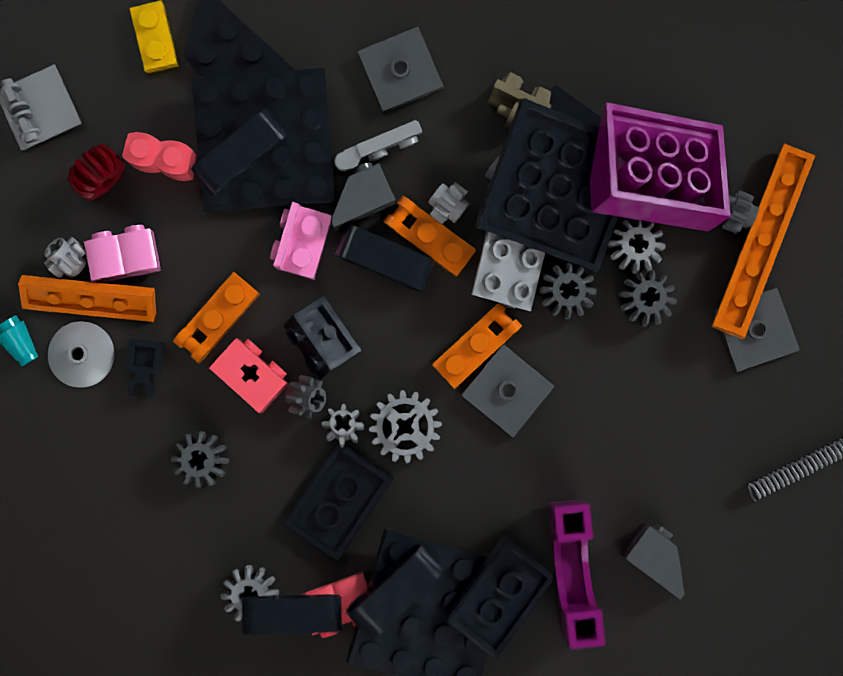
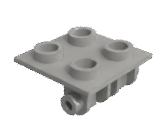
M55 64L16 82H13L12 78L0 82V104L21 151L82 124Z
M486 232L471 295L502 303L505 307L531 311L545 253Z

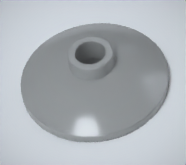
M84 321L73 322L63 326L53 336L48 348V362L52 372L61 382L72 387H89L102 381L110 372L115 358L112 340L105 330L98 325ZM76 348H81L84 352L80 360H76L73 357V352Z

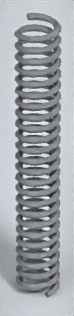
M839 438L838 441H834L833 444L829 443V446L825 445L819 451L810 452V455H805V458L796 459V462H791V465L787 464L786 467L782 466L776 472L772 471V474L768 473L767 477L758 478V481L753 480V484H748L751 498L753 501H757L751 487L754 489L758 499H761V494L766 497L761 483L767 494L771 495L766 481L772 492H775L774 485L780 490V485L785 488V483L790 485V481L792 483L795 482V479L799 481V475L801 478H804V474L809 476V472L813 474L814 470L823 469V464L828 467V462L830 464H833V460L837 462V457L842 460L843 446L841 442L843 443V439Z

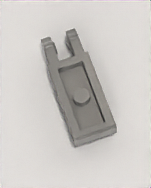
M414 120L345 149L344 152H340L335 157V166L341 172L344 171L346 173V171L349 172V170H354L358 167L364 158L368 157L369 161L373 162L387 156L386 149L395 145H399L400 149L414 145L419 142L417 136L422 135L421 126L418 121Z

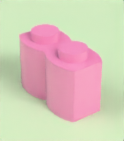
M133 225L124 228L125 233L112 235L111 231L92 234L91 240L84 241L91 281L105 283L161 271L154 232L150 228L145 229L144 225Z

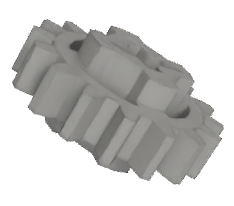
M401 390L400 399L396 400L392 394H388L389 403L385 405L378 402L377 406L381 410L380 414H371L370 416L377 421L376 426L369 427V431L377 432L378 437L372 441L373 445L382 443L384 447L380 454L384 455L388 451L393 452L392 461L394 462L397 461L399 455H404L406 463H410L412 454H416L420 460L423 459L421 450L425 448L432 452L434 448L429 443L430 440L440 439V436L434 433V428L442 426V423L433 421L432 418L438 413V410L432 409L429 411L427 406L430 399L427 398L422 403L419 402L418 392H414L411 398H407L405 391ZM401 404L415 406L410 413L399 414L393 409V407ZM414 414H417L411 425L412 429H414L413 434L404 433L395 440L394 437L400 428L397 421L400 418L406 421ZM424 414L428 421L426 436L419 431L418 422ZM385 417L391 422L392 433L387 439L383 432ZM412 440L418 445L412 449L396 448L400 441Z

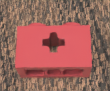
M236 338L209 368L258 413H263L289 385L283 379L287 373L274 361L269 365L259 357L263 351L251 340L247 339L243 343L240 339ZM247 366L251 368L258 367L256 374L259 378L257 381L252 379L246 381L245 378L248 374L245 368Z

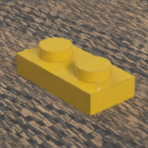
M162 0L131 7V17L145 72L149 74L179 66Z

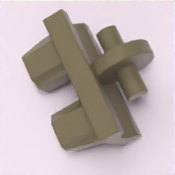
M508 72L502 81L497 79L488 100V104L498 108V114L508 118L504 127L509 130L521 98H526L548 108L552 106L549 104L551 97L549 90L535 87L530 95L520 90L523 80L512 72Z

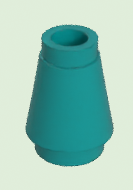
M17 315L0 324V344L19 362L21 367L38 357L24 320L20 322Z

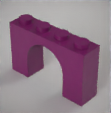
M581 499L547 503L562 637L570 649L605 646L602 611L595 602L589 569L588 540L593 539L589 503Z

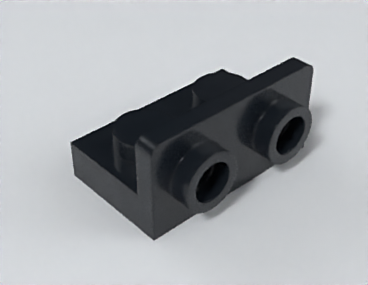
M324 296L292 315L284 324L288 339L293 345L298 346L305 356L307 367L310 371L316 373L320 379L361 352V349Z

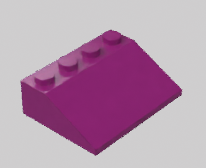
M606 102L602 108L590 178L591 211L709 232L731 217L723 125Z

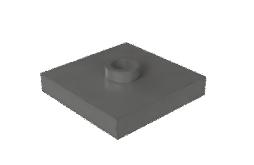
M418 26L357 51L383 114L444 88Z
M778 288L762 293L743 340L720 331L735 372L800 350ZM718 308L713 310L714 316L716 315Z
M503 344L461 396L513 438L555 385Z

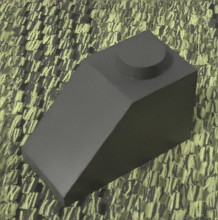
M371 162L360 165L353 170L354 174L348 177L331 220L336 231L346 227L347 224H353L396 205L394 195L380 164L372 166Z
M644 524L621 556L681 600L685 593L678 547L670 541L673 535L659 524H656L654 528Z

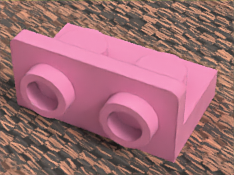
M292 202L290 209L285 208L281 217L280 228H284L281 241L275 240L272 247L270 259L275 260L273 266L278 270L315 280L333 216L301 207L298 203Z

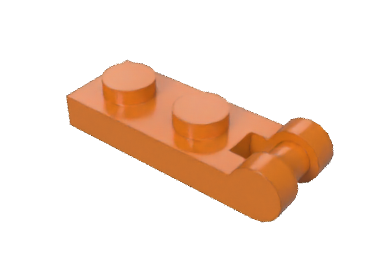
M402 195L396 203L398 205L392 215L388 214L383 223L452 275L458 277L475 254L476 249ZM408 214L416 219L410 229L402 224Z
M233 272L188 325L178 333L173 342L179 348L185 347L192 354L191 358L199 364L256 300L260 293ZM198 330L207 336L201 344L193 338Z
M502 303L496 304L432 364L454 389L522 327L517 319L513 321L505 312L507 308ZM494 320L503 328V331L497 336L488 328Z

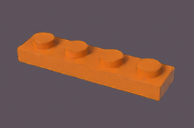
M22 275L18 283L22 309L154 322L156 316L155 288Z

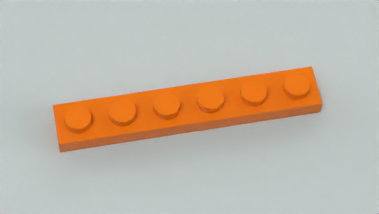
M783 144L758 205V214L747 233L713 320L712 328L742 340L745 338L815 155L787 144Z

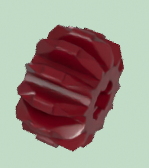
M106 145L92 146L89 151L83 152L82 156L75 160V164L69 168L67 181L77 194L88 201L101 198L104 193L109 192L114 185H117L118 179L123 176L125 164Z

